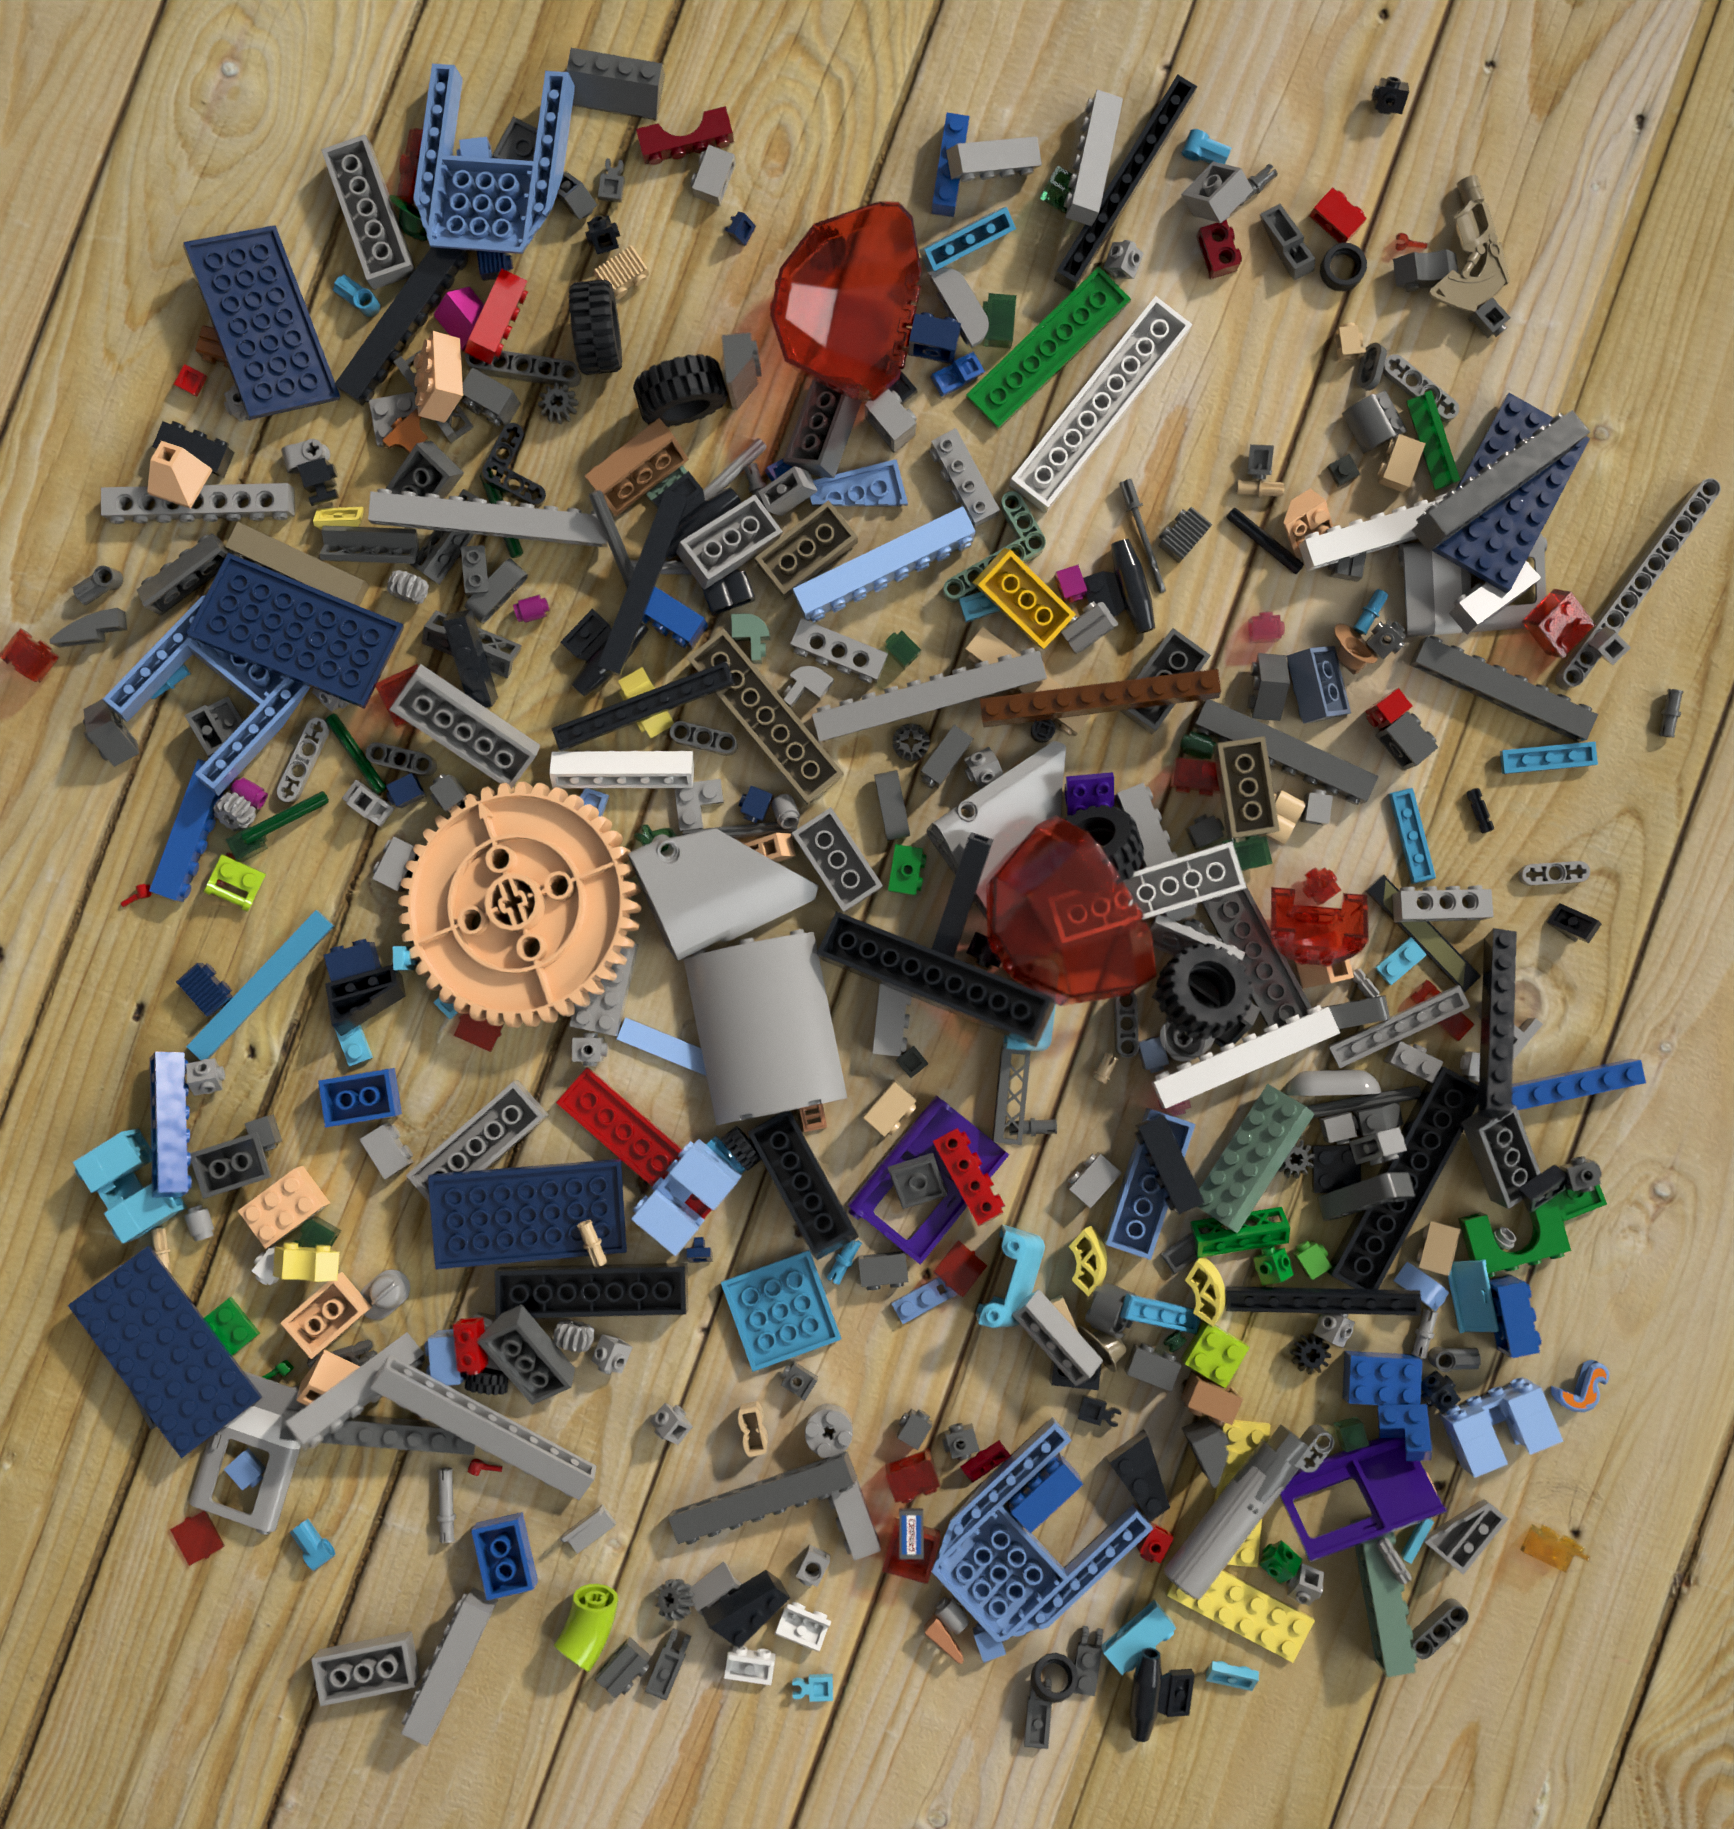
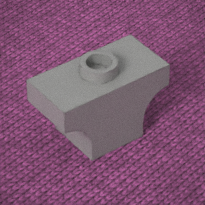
M358 780L354 781L342 797L347 802V805L380 827H382L395 809Z

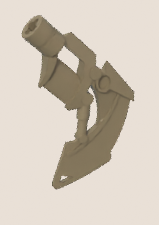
M1477 175L1465 177L1457 182L1463 206L1453 218L1456 219L1464 244L1463 250L1469 255L1465 266L1460 274L1454 270L1450 271L1428 291V295L1431 298L1471 313L1477 310L1478 305L1496 294L1503 284L1506 286L1510 281L1502 243H1497L1496 229L1488 204L1484 201L1485 198ZM1472 208L1477 209L1483 228L1481 233H1479ZM1482 255V267L1478 276H1469L1472 268L1475 267Z

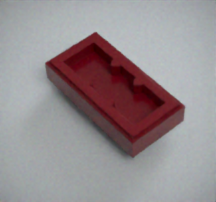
M998 1440L985 1450L979 1451L975 1457L960 1467L973 1483L1010 1458L1011 1455L1002 1442Z

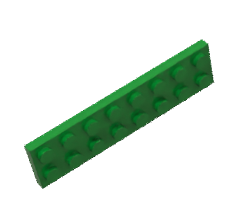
M1098 267L966 394V398L997 429H1000L1131 302V298Z

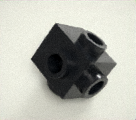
M1396 77L1381 78L1379 85L1374 86L1371 100H1374L1375 109L1386 115L1391 114V112L1402 114L1409 95V85L1406 82H1401Z
M609 215L605 217L596 216L587 222L589 231L585 232L589 246L594 245L597 255L619 248L616 238L620 237L616 222L611 224Z
M975 932L966 953L977 958L976 963L983 967L989 968L992 965L999 968L1009 947L1000 943L1002 938L989 933L988 936Z
M1437 1370L1421 1382V1390L1423 1391L1421 1397L1430 1407L1434 1405L1442 1414L1446 1413L1461 1400L1453 1389L1456 1387L1455 1383L1448 1375L1443 1377Z

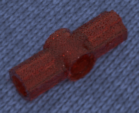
M418 128L409 130L405 154L401 155L399 163L401 176L397 197L404 199L410 204L415 203L414 192L423 130Z

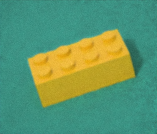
M1003 548L972 582L1029 639L1042 649H1045L1076 615L1016 554L1007 548Z

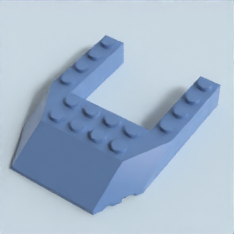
M432 64L414 192V201L419 210L423 227L426 230L429 244L435 248L523 254L551 212L563 177L575 85L568 72L545 71L533 161L452 156L463 78L455 65Z
M204 595L119 681L103 700L112 711L128 722L193 654L255 704L257 708L195 773L201 783L219 796L279 732L310 687L189 638L186 633L206 596Z
M1053 1417L994 1471L953 1516L932 1568L933 1574L997 1643L1008 1640L1013 1636L1025 1635L1029 1631L1050 1627L1153 1529L1150 1521L1132 1504L1066 1568H1063L1032 1533L1030 1534L1014 1517L1005 1503L1072 1441L1069 1434Z

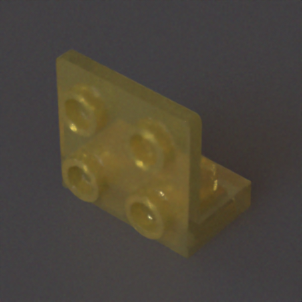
M1534 1524L1531 1525L1520 1549L1522 1552L1565 1573L1574 1555L1588 1562L1591 1558L1584 1552L1585 1548L1577 1544V1541L1566 1535L1560 1536L1555 1533V1530L1543 1524L1541 1527Z

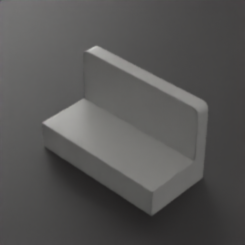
M602 1504L563 1534L561 1540L563 1543L568 1541L578 1554L616 1525V1521Z
M722 1562L691 1587L690 1592L695 1594L691 1599L696 1604L694 1606L697 1612L703 1616L700 1609L705 1606L710 1608L722 1601L720 1597L727 1594L730 1596L740 1590L742 1583L733 1577L728 1565Z

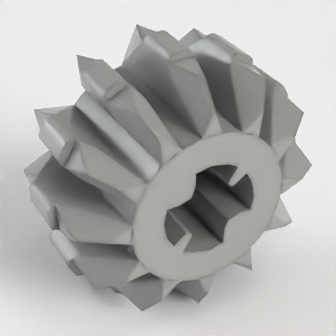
M398 570L394 571L392 576H390L387 590L390 595L402 601L421 604L427 596L429 585L421 577Z
M227 792L215 803L213 808L215 811L214 816L219 819V823H223L226 828L229 827L234 832L237 830L242 832L254 822L256 817L254 812L256 809L250 806L251 802L246 801L244 796L240 797L235 792L233 794Z
M560 1320L554 1330L553 1342L564 1350L577 1351L579 1353L589 1350L593 1343L594 1329L589 1324L577 1320Z

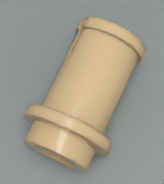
M1104 1053L1099 1067L1096 1071H1093V1078L1106 1084L1107 1081H1110L1109 1076L1119 1059Z

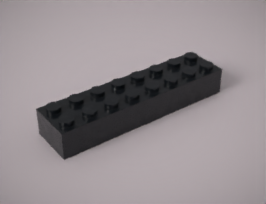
M688 1263L612 1264L596 1268L593 1265L499 1267L495 1270V1317L497 1319L502 1313L520 1305H523L533 1318L686 1315L689 1310Z

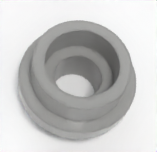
M1501 1227L1493 1232L1495 1242L1501 1249L1510 1250L1514 1247L1516 1237L1508 1228Z

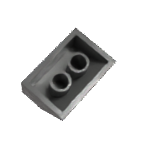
M1205 1416L1182 1427V1430L1202 1472L1212 1487L1215 1488L1220 1482L1229 1452L1226 1446L1230 1443L1220 1426L1213 1421L1211 1422Z

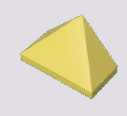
M364 508L317 509L313 523L320 530H322L323 526L358 527L363 517Z

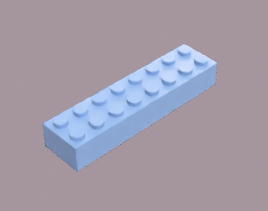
M962 506L793 588L794 598L805 620H812L813 623L823 619L825 617L824 614L831 610L833 612L842 610L846 607L845 603L852 600L858 602L866 598V593L872 590L879 592L888 587L887 583L896 580V582L904 580L909 576V572L914 570L920 572L930 566L929 563L936 559L940 562L950 557V553L957 549L959 552L972 546L971 542L974 540L976 531Z

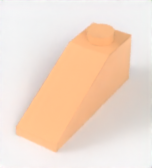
M774 833L745 843L746 846L775 862L796 856L791 834Z

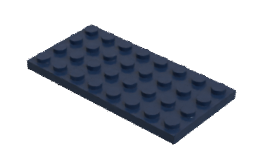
M276 225L183 242L184 251L248 420L339 400V391L334 385L333 375Z
M1508 393L1455 490L1459 489L1461 484L1471 476H1477L1479 471L1490 463L1494 464L1506 451L1511 452L1523 439L1532 437V434L1543 425L1546 427L1550 424L1553 417L1517 396ZM1586 436L1569 453L1432 551L1505 593L1511 591L1590 438Z
M228 553L186 634L191 639L365 709L399 640L404 625Z
M621 1159L428 1175L435 1270L589 1256L587 1249L583 1248L584 1241L577 1228L579 1223L586 1220L592 1221L597 1237L601 1238L600 1245L604 1255L627 1253Z
M151 1246L144 1248L68 1304L70 1310L180 1458L186 1456L262 1398V1395Z

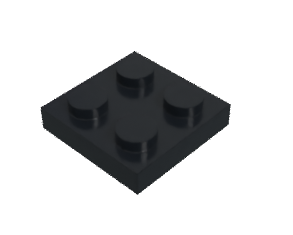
M1311 1145V1154L1315 1156L1312 1159V1164L1314 1165L1312 1168L1313 1193H1330L1361 1182V1164L1356 1165L1350 1145Z

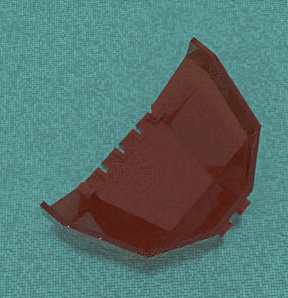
M878 201L814 223L780 267L778 278L775 280L774 297L770 304V317L785 362L797 372L853 400L875 401L899 380L900 369L905 368L908 352L902 349L909 348L912 330L906 326L913 325L917 307L911 304H918L921 286L916 283L920 280L922 271L913 216L900 202Z
M1054 815L1034 827L986 884L987 938L989 946L994 953L998 954L1004 971L1010 974L1012 979L1028 988L1053 997L1054 1002L1060 1006L1127 996L1157 976L1151 931L1146 923L1140 922L1145 916L1137 903L1129 906L1128 902L1133 897L1123 882L1118 885L1115 884V881L1119 880L1120 876L1109 861L1103 865L1102 861L1107 856L1099 843L1093 845L1094 840L1088 832Z

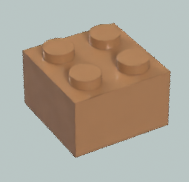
M1191 1371L1181 1395L1185 1406L1189 1408L1188 1411L1201 1417L1204 1413L1211 1417V1421L1222 1426L1225 1423L1233 1425L1243 1398L1235 1389L1228 1386L1225 1389L1209 1378Z

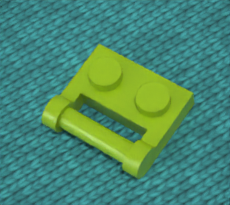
M221 854L203 893L216 895L241 906L242 910L248 912L266 873ZM220 879L247 891L246 898L216 886L217 880Z

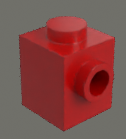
M1150 1521L1153 1529L1136 1547L1139 1553H1141V1558L1150 1563L1156 1561L1161 1564L1174 1538L1169 1531Z

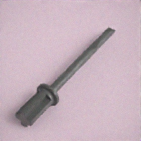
M1127 479L1119 483L1127 506L1125 510L1126 512L1132 511L1159 593L1166 592L1138 509L1143 506V503H1140L1132 479Z

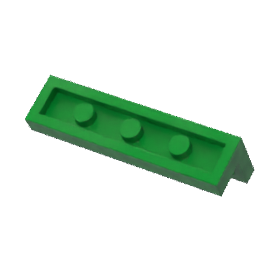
M1432 390L1407 400L1406 404L1418 441L1426 443L1422 453L1434 490L1459 482L1460 477Z
M1276 1207L1252 1211L1247 1220H1253L1258 1224L1256 1226L1243 1224L1238 1233L1232 1229L1226 1230L1222 1228L1223 1224L1215 1218L1190 1221V1227L1195 1238L1197 1258L1289 1243L1291 1227L1283 1208ZM1279 1216L1281 1222L1273 1223L1267 1219L1268 1217ZM1206 1227L1212 1231L1200 1235L1198 1228Z

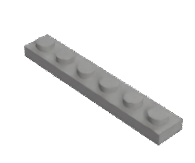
M1457 985L1391 1016L1388 1020L1380 1021L1329 1045V1048L1338 1067L1342 1068L1468 1009L1470 1005L1461 987Z

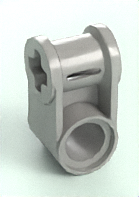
M316 439L290 444L281 449L287 472L290 474L300 473L298 465L325 458L327 461L330 459L329 448Z

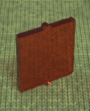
M470 1012L460 1016V1022L454 1036L492 1052L498 1037L502 1036L501 1030L504 1023L501 1026L490 1025L487 1019L485 1021H475L470 1017Z
M958 1240L933 1272L945 1282L946 1287H950L963 1298L987 1265L975 1255V1251H970Z
M205 1510L193 1517H186L184 1522L170 1529L189 1566L203 1558L208 1559L210 1554L225 1546Z

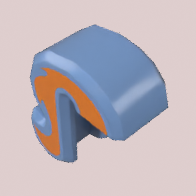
M1595 1360L1583 1362L1574 1393L1551 1385V1394L1555 1401L1565 1408L1585 1413L1594 1409L1600 1399L1598 1383L1600 1382L1603 1385L1608 1383L1609 1371L1605 1365Z

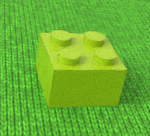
M1203 1320L1197 1334L1194 1335L1182 1355L1181 1360L1187 1366L1226 1389L1250 1347L1216 1325L1213 1327Z

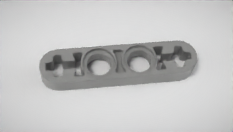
M1393 354L1386 358L1383 374L1410 397L1416 398L1423 395L1425 390H1432L1435 393V403L1440 398L1443 400L1437 406L1442 422H1449L1458 415V403L1403 357ZM1396 362L1398 364L1397 369L1390 370L1391 364ZM1405 369L1406 372L1402 375L1400 379L1398 376ZM1413 375L1417 379V385L1414 387L1408 386L1405 381L1406 377ZM1450 406L1452 408L1450 413L1444 414L1445 408Z
M312 718L307 723L277 787V796L282 801L293 803L301 796L330 733V727L325 720ZM321 722V727L324 729L322 733L317 732L315 736L319 740L318 743L307 739L309 735L314 737L316 730L313 729V726L319 725ZM308 743L313 744L314 753L310 756H305L302 751L304 745ZM301 764L305 770L304 774L301 777H295L293 768ZM291 778L294 781H298L299 785L294 783L292 785V782H289L288 779ZM292 785L291 791L294 794L293 796L288 795L286 798L287 794L284 792V789H289Z

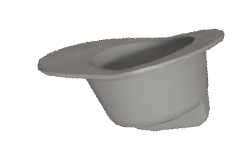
M394 1269L386 1270L369 1282L360 1292L372 1306L364 1315L374 1320L383 1319L403 1304L410 1292V1282L406 1275Z

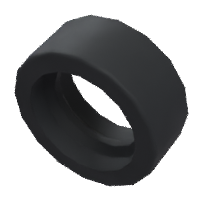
M1352 243L1334 245L1327 251L1320 264L1322 281L1335 291L1345 292L1353 289L1362 280L1367 270V259L1364 252ZM1346 255L1351 257L1356 263L1357 271L1351 279H1339L1331 272L1330 263L1335 256Z
M1046 1654L1037 1661L1032 1669V1688L1037 1696L1046 1702H1062L1070 1697L1077 1687V1668L1072 1660L1063 1654ZM1053 1663L1064 1668L1068 1676V1683L1065 1689L1056 1693L1047 1690L1041 1681L1043 1668Z

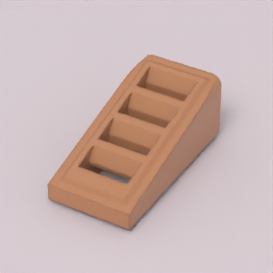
M823 1103L799 1108L804 1132L827 1128ZM819 1109V1113L809 1115L805 1113L806 1110ZM821 1118V1122L807 1123L808 1119Z
M934 1613L924 1625L925 1635L958 1664H962L964 1658L961 1649L948 1629Z

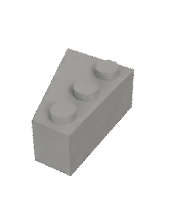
M1483 1499L1429 1532L1424 1542L1464 1575L1507 1522L1508 1518Z

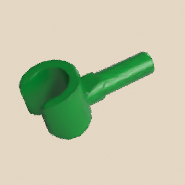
M284 1360L262 1377L270 1379L278 1373L285 1377L294 1367L289 1361Z

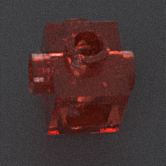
M1316 867L1305 874L1306 879L1301 882L1304 886L1302 890L1310 900L1313 898L1317 905L1325 903L1341 891L1336 883L1337 877L1330 869L1327 870L1325 867L1319 870Z

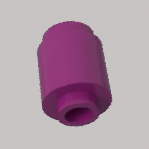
M540 594L518 600V603L513 604L518 622L524 621L527 623L547 617L546 612L550 611L546 597L541 598Z
M246 778L235 780L230 789L232 794L235 792L240 797L244 796L246 801L251 802L250 806L258 810L262 808L268 798V793L264 792V788Z

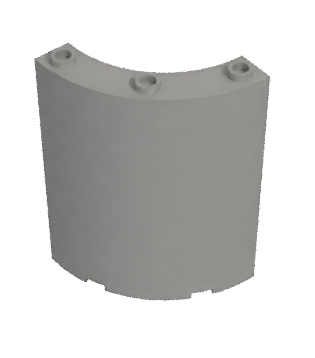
M800 929L791 931L789 936L754 942V938L740 940V945L710 952L702 949L693 953V956L684 958L716 1125L847 1098L814 932L804 933V930Z

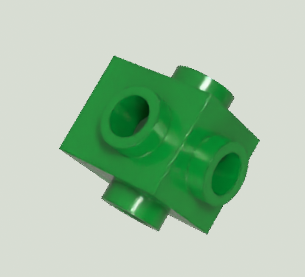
M1274 1246L1262 1249L1261 1254L1253 1258L1262 1285L1281 1283L1294 1275L1285 1248L1275 1249Z
M1280 1540L1273 1545L1271 1543L1263 1549V1557L1259 1565L1281 1584L1295 1577L1302 1558Z

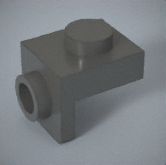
M1250 444L1247 473L1252 474L1253 479H1266V475H1272L1274 445Z

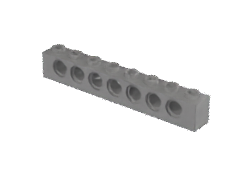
M288 483L204 485L191 509L178 505L173 510L171 508L172 502L149 495L147 492L148 486L101 488V516L110 520V523L124 524L125 520H133L135 523H148V520L170 523L171 519H180L181 522H194V519L202 518L207 522H216L218 518H226L228 521H240L244 517H249L250 520L255 521L264 520V517H273L275 520H287V516H295V491ZM268 498H272V504L269 507H264V502ZM225 499L224 507L218 509L219 501ZM244 499H249V504L245 508H241V502ZM198 500H202L201 507L195 509V503ZM132 501V507L125 511L126 504ZM155 501V507L152 510H148L149 504Z

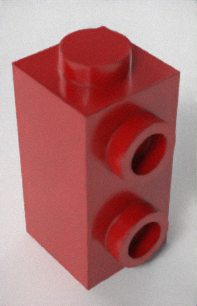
M484 1317L463 1318L453 1324L457 1371L466 1372L467 1375L479 1374L488 1365V1355L477 1342L478 1338L485 1332Z

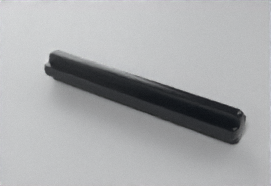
M1232 508L1226 517L1230 522L1291 572L1297 574L1303 568V562L1237 508Z

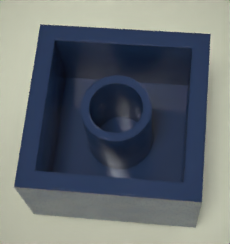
M926 312L915 313L909 339L908 355L953 364L960 336L961 323L950 317L940 319Z

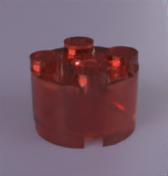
M20 628L2 649L0 658L7 664L12 661V665L16 667L15 670L34 682L38 681L41 683L56 664L59 656L51 651L52 648L42 640H39L37 643L31 639L33 636Z

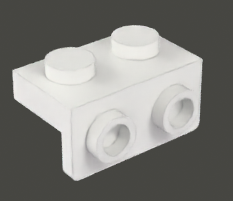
M792 1602V1604L785 1605L775 1635L819 1652L831 1621L827 1620V1615L821 1612L814 1611L812 1614L805 1611V1606Z
M736 1646L729 1647L724 1679L771 1685L776 1654L771 1653L767 1649L753 1651L748 1650L745 1646H742L740 1649Z

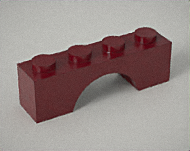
M726 106L704 111L700 125L688 135L676 136L669 134L659 123L636 129L645 165H657L662 163L663 160L670 158L681 159L686 154L694 152L700 154L706 152L708 145L724 148L734 142Z

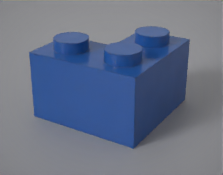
M1427 1404L1378 1405L1379 1437L1404 1438L1406 1461H1431L1432 1448Z

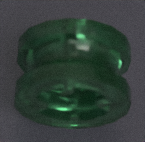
M1176 1330L1165 1338L1163 1344L1165 1346L1168 1345V1350L1172 1353L1182 1347L1187 1339L1181 1337V1332Z

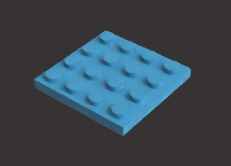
M810 1249L721 1281L752 1372L842 1339Z

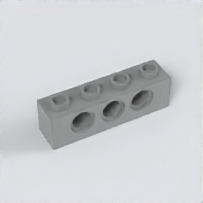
M802 618L790 643L795 654L802 657H807V654L816 658L815 661L824 666H828L829 663L837 666L836 670L847 675H850V672L859 675L858 679L869 684L872 681L878 682L888 657L886 652ZM813 639H821L823 646L820 649H813L810 643ZM837 647L844 649V656L835 658L832 655L833 649ZM857 656H863L867 662L864 666L857 667L853 660Z
M1481 885L1469 886L1468 890H1460V886L1445 887V890H1437L1436 886L1423 887V891H1415V887L1400 888V892L1392 894L1394 922L1471 921L1493 918L1491 889H1482ZM1440 898L1445 901V909L1439 904ZM1463 898H1465L1468 902L1467 908H1465L1462 904ZM1417 899L1422 901V909L1417 906Z

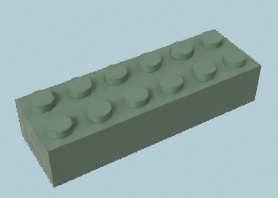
M1267 1084L1200 1187L1199 1191L1205 1203L1197 1207L1238 1233L1311 1121L1314 1113L1305 1105Z
M1368 1518L1351 1520L1350 1523L1354 1524ZM1394 1531L1355 1545L1374 1658L1386 1677L1416 1673L1414 1664L1417 1663L1416 1652L1414 1648H1411L1410 1640L1413 1639L1412 1629L1409 1624L1407 1625L1406 1616L1409 1615L1406 1601H1403L1401 1592H1404V1585L1400 1584L1394 1572H1392L1383 1554L1377 1547V1542L1383 1538H1387L1392 1546L1396 1544Z

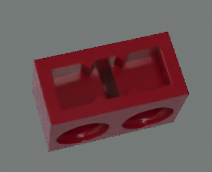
M1227 220L1222 223L1217 222L1201 227L1196 237L1210 280L1237 272L1241 264L1240 262H1242V256L1239 248L1236 249L1234 230L1231 226H1228ZM1212 235H1219L1222 241H1215ZM1219 257H1226L1229 263H1222Z

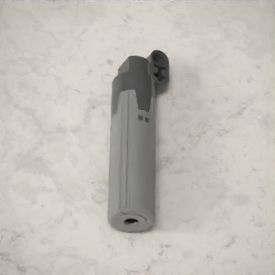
M1280 1424L1267 1442L1261 1440L1164 1568L1165 1575L1193 1599L1200 1600L1299 1468L1304 1472L1311 1473L1319 1467L1334 1446V1439L1331 1434L1320 1425H1311L1299 1438Z

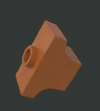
M416 408L404 420L400 417L390 426L393 431L381 442L387 449L400 447L410 454L417 443L425 442L428 439L420 428V419L422 417L418 416V409Z

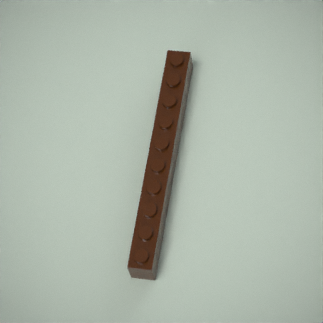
M1218 669L982 698L980 699L982 723L985 728L1220 698L1221 686Z

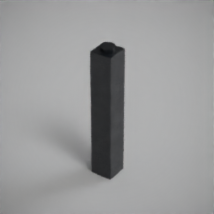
M973 832L970 833L932 946L933 950L955 958L994 839Z

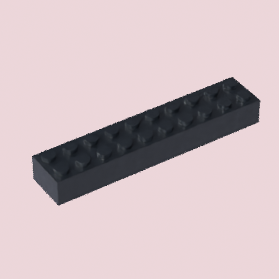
M836 911L817 951L818 956L825 962L1036 1048L1056 1005L1051 996Z
M1441 1066L1434 1083H1426L1421 1097L1417 1100L1401 1130L1407 1150L1399 1152V1158L1385 1161L1377 1174L1379 1176L1387 1173H1409L1415 1197L1400 1202H1387L1357 1212L1330 1261L1332 1268L1326 1271L1328 1274L1355 1289H1379L1464 1131L1461 1122L1472 1116L1478 1105L1479 1085L1444 1066Z

